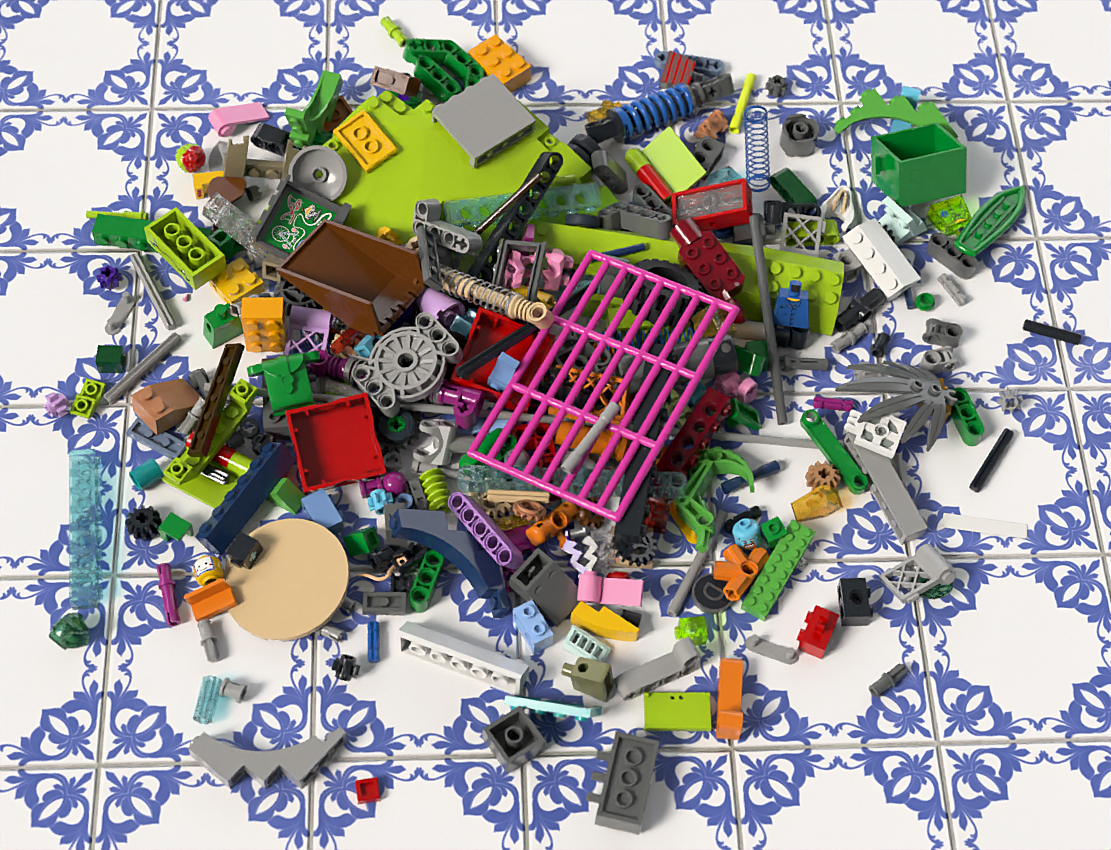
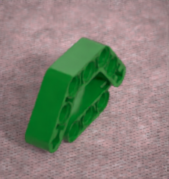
M412 38L407 41L402 54L406 62L415 65L414 77L421 79V83L443 103L447 102L453 95L463 92L468 86L478 83L484 75L483 67L452 40ZM437 64H443L463 82L462 90L459 84Z

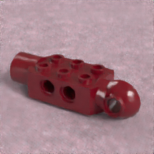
M692 218L684 219L670 231V236L680 248L678 251L679 263L683 268L685 267L690 273H693L696 279H699L703 293L738 306L739 313L733 324H744L745 310L737 299L733 300L732 298L742 291L745 276L712 231L702 232ZM719 309L718 312L721 315L723 321H725L727 317L726 315H728L729 312L723 309Z

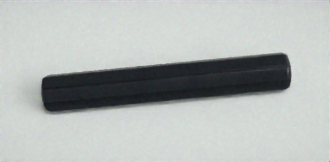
M1008 428L1003 430L970 483V490L976 493L980 491L1013 438V431Z

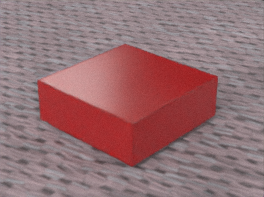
M378 777L355 780L358 804L381 801Z

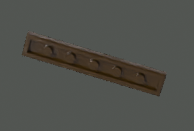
M241 343L226 344L187 452L190 457H207L245 348Z

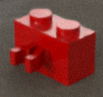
M815 605L813 612L808 611L804 623L807 626L805 630L801 628L796 640L800 642L798 650L822 659L840 615Z

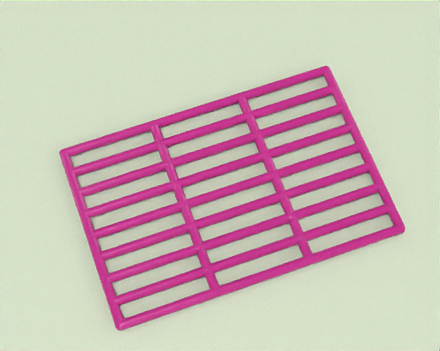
M589 250L551 312L554 316L553 324L564 327L529 387L518 382L553 324L547 329L540 330L468 449L467 455L612 521L620 522L738 315L739 307L600 252ZM595 259L603 262L569 320L559 317L591 261ZM613 266L621 269L587 327L576 324L609 267ZM631 273L638 276L605 334L595 332L594 329L626 275ZM645 280L656 283L623 341L620 342L613 339L612 336ZM663 287L674 290L641 349L630 346ZM684 294L692 297L659 357L649 354L648 351L680 296ZM702 301L710 304L708 311L677 365L667 361L666 359L699 302ZM718 308L728 311L729 313L696 372L686 369L687 362ZM571 331L581 334L547 394L536 391ZM591 338L598 341V346L566 400L562 402L555 399L556 393L588 339ZM607 345L618 349L584 408L581 410L572 406ZM627 353L635 356V359L610 402L619 403L643 360L654 364L620 424L616 425L611 422L605 427L606 430L614 434L579 495L568 492V489L597 439L582 457L581 462L571 475L567 474L560 488L550 484L549 482L585 421L595 424L599 417L590 414L624 354ZM661 368L671 371L669 379L638 433L628 430V425ZM679 376L691 379L657 440L654 441L645 437ZM515 390L524 394L488 455L478 452L479 447L512 392ZM531 398L541 401L540 406L506 463L496 460V456ZM549 405L560 409L524 471L514 468V464ZM567 413L578 417L542 479L532 476V472ZM622 436L632 440L633 442L598 503L595 504L586 500ZM642 444L651 448L616 512L605 508L639 446Z

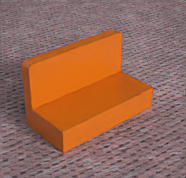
M220 578L184 595L185 601L191 605L197 622L207 620L238 605L232 586L224 578Z

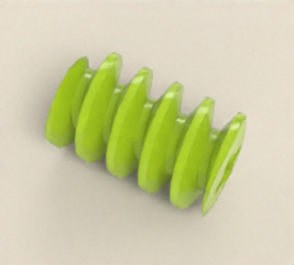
M441 468L429 469L419 477L428 508L431 511H445V514H448L452 511L448 506L450 490L447 489L448 484L444 482L443 470Z

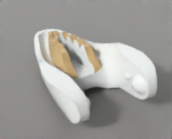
M842 185L823 202L820 207V217H823V220H826L825 217L841 219L844 222L841 225L844 232L847 231L854 219V208L850 188Z

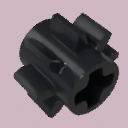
M264 432L262 435L257 433L252 439L251 444L253 446L251 449L259 456L262 453V448L269 442H276V439L267 432Z
M342 654L340 658L337 657L333 661L331 670L336 671L335 677L343 681H351L352 677L358 676L360 665L356 664L357 659L347 654Z

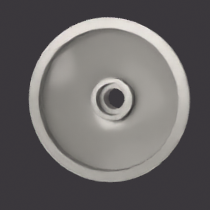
M314 145L302 149L294 156L289 166L290 182L330 202L343 192L347 183V169L343 159L336 151L326 146ZM317 171H322V178L317 177Z

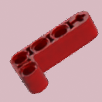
M539 422L524 450H534L535 452L544 437L538 435H545L550 426L544 422ZM528 424L519 425L513 429L512 435L516 438L517 443ZM553 438L545 450L548 454H543L537 464L540 479H542L546 472L545 470L548 469L556 455ZM558 467L549 483H553V485L560 488L562 480ZM549 493V501L554 502L560 498L552 493Z

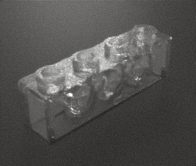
M216 192L204 205L202 215L263 261L270 253L253 245V236H251L255 225L259 226V224Z

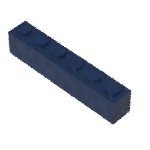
M267 443L262 448V453L258 458L250 463V468L246 473L238 478L235 487L225 495L220 506L212 511V516L208 521L200 526L195 538L211 554L222 555L297 459L282 443Z

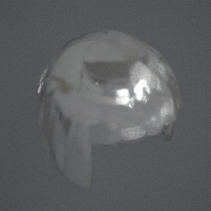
M456 251L451 258V268L466 275L479 252L460 253Z

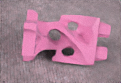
M556 248L553 249L552 253H546L545 256L548 258V270H542L541 274L544 281V290L558 291L559 286H567L570 281V276L562 272L563 268L572 269L574 260L571 256L564 255L561 249ZM512 250L509 253L504 275L505 287L520 288L522 278H528L525 286L529 287L533 265H525L527 263L534 264L536 252L531 256H523L517 250Z

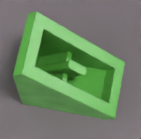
M282 478L266 500L296 515L302 507L301 499L306 496L288 478Z

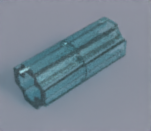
M211 675L203 677L193 714L194 721L200 724L213 722L219 698V689L223 682L222 679Z

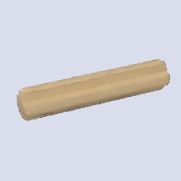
M488 489L487 500L497 502H516L527 499L540 504H548L550 497L547 491Z

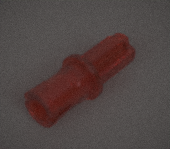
M350 327L346 331H342L340 337L330 345L331 352L338 355L348 345H352L353 340L362 332Z

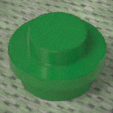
M921 293L916 297L915 305L921 311H930L934 308L935 300L931 294Z

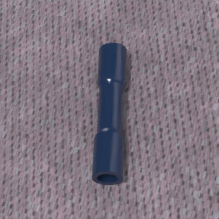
M774 460L753 470L754 481L779 472L780 465ZM737 476L721 483V489L724 494H729L747 485L748 482L743 477Z

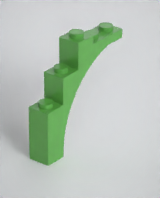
M323 70L316 90L305 109L300 111L286 108L284 115L291 128L289 137L290 140L294 141V146L302 148L304 145L306 147L311 146L315 134L321 135L325 121H331L343 85L341 74Z
M868 88L861 93L860 96L862 98L859 99L862 107L856 106L850 111L851 115L846 119L842 117L834 123L836 126L833 128L836 134L839 135L852 124L869 119H895L910 123L916 127L937 122L956 139L958 138V135L932 101L922 103L917 107L919 111L916 112L904 95L900 97L898 95L894 96L888 101L890 104L887 105L875 88L872 90Z

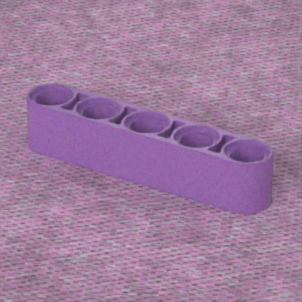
M454 492L450 495L448 500L450 509L499 565L510 569H518L523 563L522 553L472 497L463 493Z

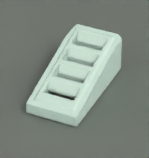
M574 625L563 642V649L579 657L605 662L611 652L610 647ZM575 637L578 638L576 643L572 642ZM584 641V642H586V644H585V646H584L583 649H582V648L580 647V645H581L582 642ZM590 646H593L592 652L588 653L587 651ZM601 650L602 652L600 656L596 658L595 655L597 651Z

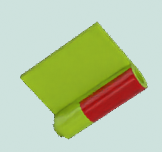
M670 126L642 151L638 148H632L626 152L624 158L641 183L647 184L667 207L672 205V193L691 189L708 174Z
M195 430L189 435L186 442V451L181 455L180 460L187 455ZM223 445L209 464L230 475L226 485L202 474L181 485L167 476H164L162 481L215 509L223 502L225 495L235 487L238 478L250 468L249 465L253 459Z

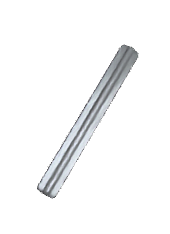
M139 253L132 254L130 256L131 262L166 329H175L176 322Z
M173 332L104 394L105 400L110 404L114 403L181 342L180 335Z

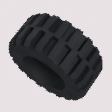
M644 259L633 265L703 293L699 279H696L693 273H690L685 267H680L679 264H673L667 260ZM631 273L628 274L622 292L623 301L638 276ZM645 280L628 309L635 316L639 314L656 283ZM663 287L644 321L651 322L650 324L655 325L674 290ZM684 294L680 296L663 327H676L692 297ZM698 306L696 307V309H695L694 313L692 314L691 318L689 319L688 323H689V322L693 319V317L695 316V313H696V310H697Z

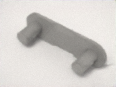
M127 291L122 293L123 297L117 304L112 316L107 320L105 332L109 335H115L120 331L135 304L134 297L129 295Z
M756 634L748 637L745 641L746 648L754 653L788 665L794 664L797 661V653L792 647L787 648L759 638Z

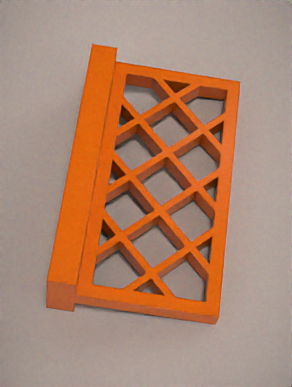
M558 364L556 367L562 369L563 365ZM572 367L568 373L572 378L569 382L572 383L574 381L576 383L583 369ZM592 371L588 377L589 383L583 388L587 389L592 386L595 389L597 385L595 382L601 379L603 373ZM611 376L607 387L604 388L599 397L605 407L598 410L594 405L590 414L600 417L609 404L603 394L610 390L614 395L616 390L613 386L617 382L621 383L622 377ZM630 384L619 401L621 414H617L611 421L616 425L620 424L628 410ZM549 405L548 414L557 415L560 409ZM567 413V415L565 416V418L576 420L578 418L569 413Z

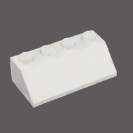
M876 218L856 226L842 237L844 243L852 251L878 288L883 291L884 296L889 302L921 280L920 276Z

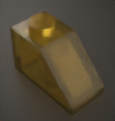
M824 484L791 503L797 522L828 517L843 508L837 489Z

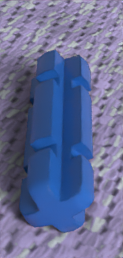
M370 621L367 624L368 662L378 663L380 661L379 622Z

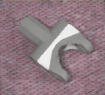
M423 420L420 422L419 429L431 434L433 439L429 445L415 449L413 457L420 462L428 464L449 465L452 452L467 453L476 436L457 434L458 424L450 420Z

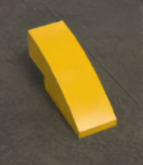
M580 601L571 613L570 623L594 635L619 641L636 642L640 629L605 606L598 612L583 601Z

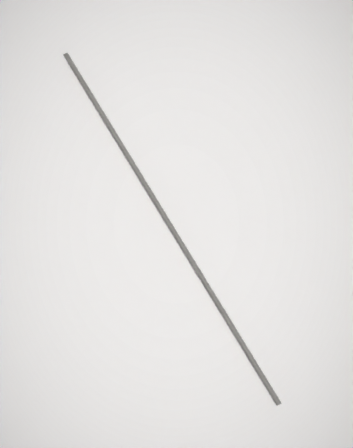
M204 383V391H209L212 383ZM258 388L256 396L269 397L268 389ZM312 393L315 402L330 403L337 399L348 397ZM369 399L370 407H377V406ZM388 402L385 407H389L392 402ZM399 402L400 408L405 410L454 415V406ZM481 409L478 417L488 418L492 410ZM501 411L497 419L509 420L513 412ZM522 413L518 421L530 422L534 414ZM543 415L540 422L551 424L556 416ZM564 418V421H568L571 423H575L576 421L573 419ZM586 422L583 424V426H587V427H591V428H592L593 425H594V424L586 423ZM630 423L627 429L632 431L634 423ZM673 427L670 435L676 436L681 428ZM730 432L714 433L711 438L819 449L813 440ZM840 443L842 447L846 450V452H849L845 444Z

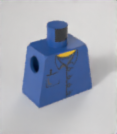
M791 280L789 289L780 288L772 309L775 325L808 329V292L801 290L802 282Z

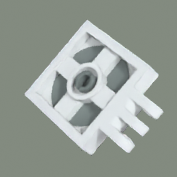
M851 410L844 429L856 434L854 444L892 459L907 422L887 415L858 423L857 420L863 413Z

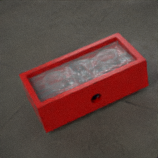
M746 178L672 193L673 227L684 219L692 218L702 232L750 223L749 217L753 215L752 190Z

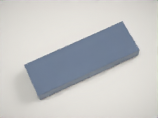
M138 417L126 431V436L171 460L175 457L180 458L186 451V442L167 432L157 436Z

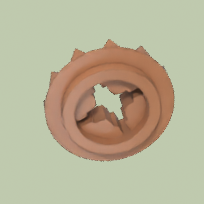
M527 499L516 501L512 509L516 516H521L522 519H528L529 521L543 520L547 512L540 503Z

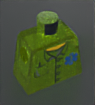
M962 195L931 204L926 215L940 233L947 237L956 234L957 238L971 219L970 212Z

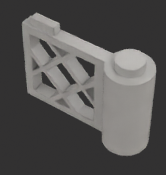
M784 212L779 250L818 257L821 233H825L826 222L822 221L823 217ZM787 219H796L800 225L791 230L787 225ZM809 221L818 222L817 229L810 233L805 224ZM801 227L808 234L802 241L794 234ZM790 235L798 243L794 247H784L785 239ZM811 238L815 243V249L808 250L802 243Z
M924 544L917 549L914 556L880 574L879 578L902 604L906 602L910 604L920 598V594L938 584L947 585L952 583L956 576V570L932 545ZM913 564L917 566V571H906V568ZM892 576H900L899 581H889L888 579ZM904 577H915L914 582H903ZM919 578L929 579L926 583H918ZM901 588H912L905 595L900 592Z

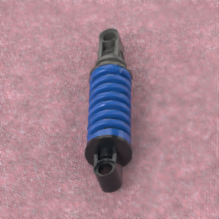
M725 73L701 83H691L690 86L685 82H681L673 88L657 92L656 95L650 94L647 98L642 97L638 101H632L630 104H623L621 108H609L606 110V118L585 125L586 134L595 140L597 144L610 138H614L616 142L620 143L626 137H633L634 132L641 134L643 129L650 131L652 126L658 128L660 122L666 125L669 119L676 121L678 117L692 116L696 113L697 107H704L707 102L735 93L732 76L730 73Z

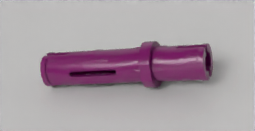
M161 563L156 567L160 581L158 588L162 592L167 626L175 627L177 624H181L174 590L176 584L172 580L170 564Z

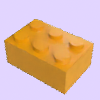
M496 34L468 51V54L483 67V77L494 74L511 93L531 81V65Z
M283 297L242 298L241 321L247 352L272 351L278 353L285 351L288 329Z

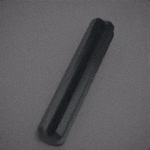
M1025 319L1022 329L1024 331L1078 345L1081 340V334L1028 319Z

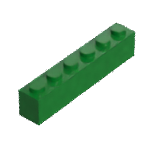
M97 214L92 229L95 244L157 252L147 242L144 227L153 221ZM197 227L207 238L213 234L212 229Z

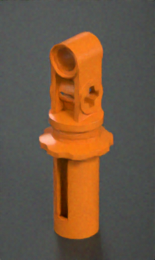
M562 421L556 432L554 444L562 445L574 423ZM582 426L570 448L576 449L591 427ZM608 430L602 431L590 453L601 456L614 433ZM622 436L610 458L621 462L630 447L631 440ZM665 446L661 449V457L667 450Z

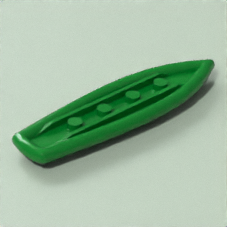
M1022 185L1003 190L987 200L967 223L954 242V246L962 253L975 257L997 240L1012 226L1022 212L1026 197L1025 186Z

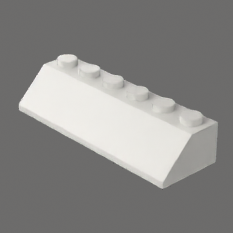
M406 621L396 633L398 653L512 695L520 696L529 675V665L520 659L513 660L507 658L501 652L488 651L479 644L472 645L466 643L460 637L453 638L447 636L440 630L425 628L423 624L418 622Z

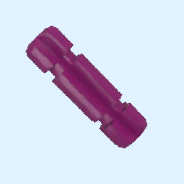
M815 396L813 407L820 409L824 407V409L838 411L843 409V411L850 412L853 408V401L847 399L842 401V399L829 397L823 399V397Z

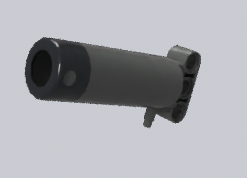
M729 332L724 337L701 379L738 371L737 353L733 338ZM716 335L701 338L685 366L686 369L696 372ZM690 340L675 344L674 352L678 354L677 363ZM607 349L601 355L606 357L607 361L604 363L597 362L594 367L595 372L604 373L613 356L611 357ZM625 353L612 376L624 378L635 356ZM644 360L631 381L629 395L638 393L645 364ZM680 375L675 385L690 382L691 379ZM617 382L613 386L615 390H617L618 386L620 385L619 382ZM608 390L603 395L604 397H606L607 395L612 393L610 390Z

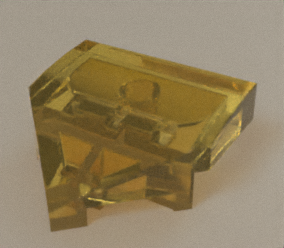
M515 514L492 519L502 531L529 525L528 519H522L521 516H516Z

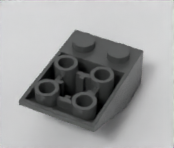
M539 548L510 577L509 587L525 601L533 600L540 613L556 627L580 603V601H577L578 587L557 563Z

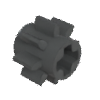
M775 75L772 78H768L765 89L769 90L768 95L778 98L781 95L785 96L789 84L785 83V77Z

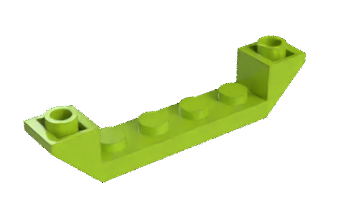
M241 378L229 392L231 401L222 411L207 457H190L188 454L182 460L175 457L163 474L179 485L197 478L240 426L241 422L249 415L258 388Z

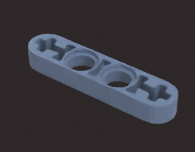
M660 51L656 53L654 65L658 69L663 70L668 52ZM680 54L703 66L701 68L695 67L694 72L709 77H716L724 73L725 65L719 59Z

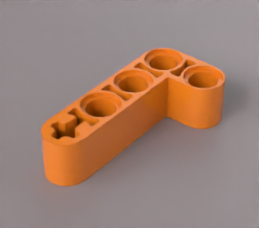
M720 658L716 738L739 740L742 731V659Z

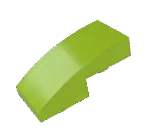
M86 378L81 393L76 395L69 413L90 419L97 409L107 385Z

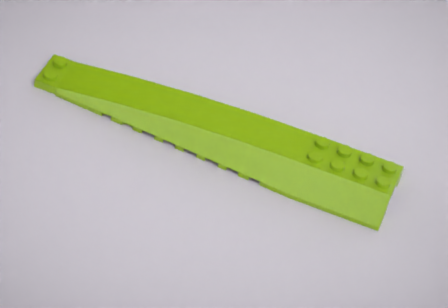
M539 220L534 221L533 242L543 243L546 241L552 249H561L564 255L571 256L574 260L573 268L567 270L576 272L589 250L601 253L644 243L645 251L619 257L630 259L629 263L633 265L644 259H659L660 261L667 260L670 263L679 264L682 267L678 261V251L680 248L672 237L660 240L634 232L555 224ZM720 242L745 276L742 291L732 299H737L744 308L745 319L764 323L753 246ZM763 247L772 309L780 288L789 289L790 281L798 280L802 282L801 290L808 292L810 332L832 336L840 303L844 278V262ZM530 252L529 256L534 255L535 252ZM603 262L590 263L584 274L595 276ZM700 301L698 305L710 307V304H707L702 301Z

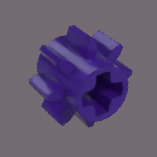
M107 265L99 269L100 275H96L97 282L100 283L101 289L105 287L111 291V289L119 287L118 281L122 280V276L117 267L113 268Z

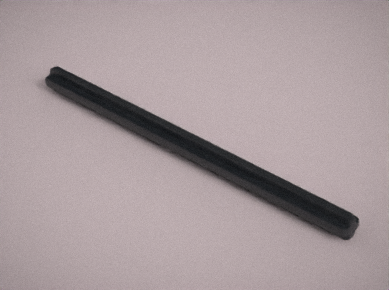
M590 283L570 296L559 317L578 305ZM526 323L457 367L456 374L459 378L468 376L499 356L502 352L507 351L540 329L535 324Z

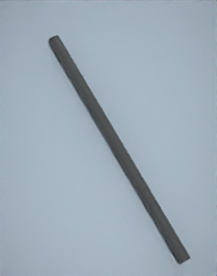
M752 215L749 217L777 422L778 425H786L788 420L760 221L758 215Z

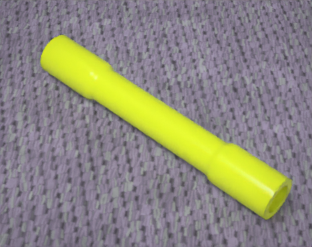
M747 73L745 76L742 92L728 128L730 133H739L744 111L756 81V75L753 73Z

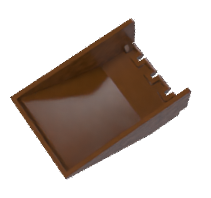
M324 219L276 268L279 275L350 328L373 337L377 335L383 336L390 329L391 324H394L403 314V311H406L415 301V298L426 289L423 281L421 258L418 252Z

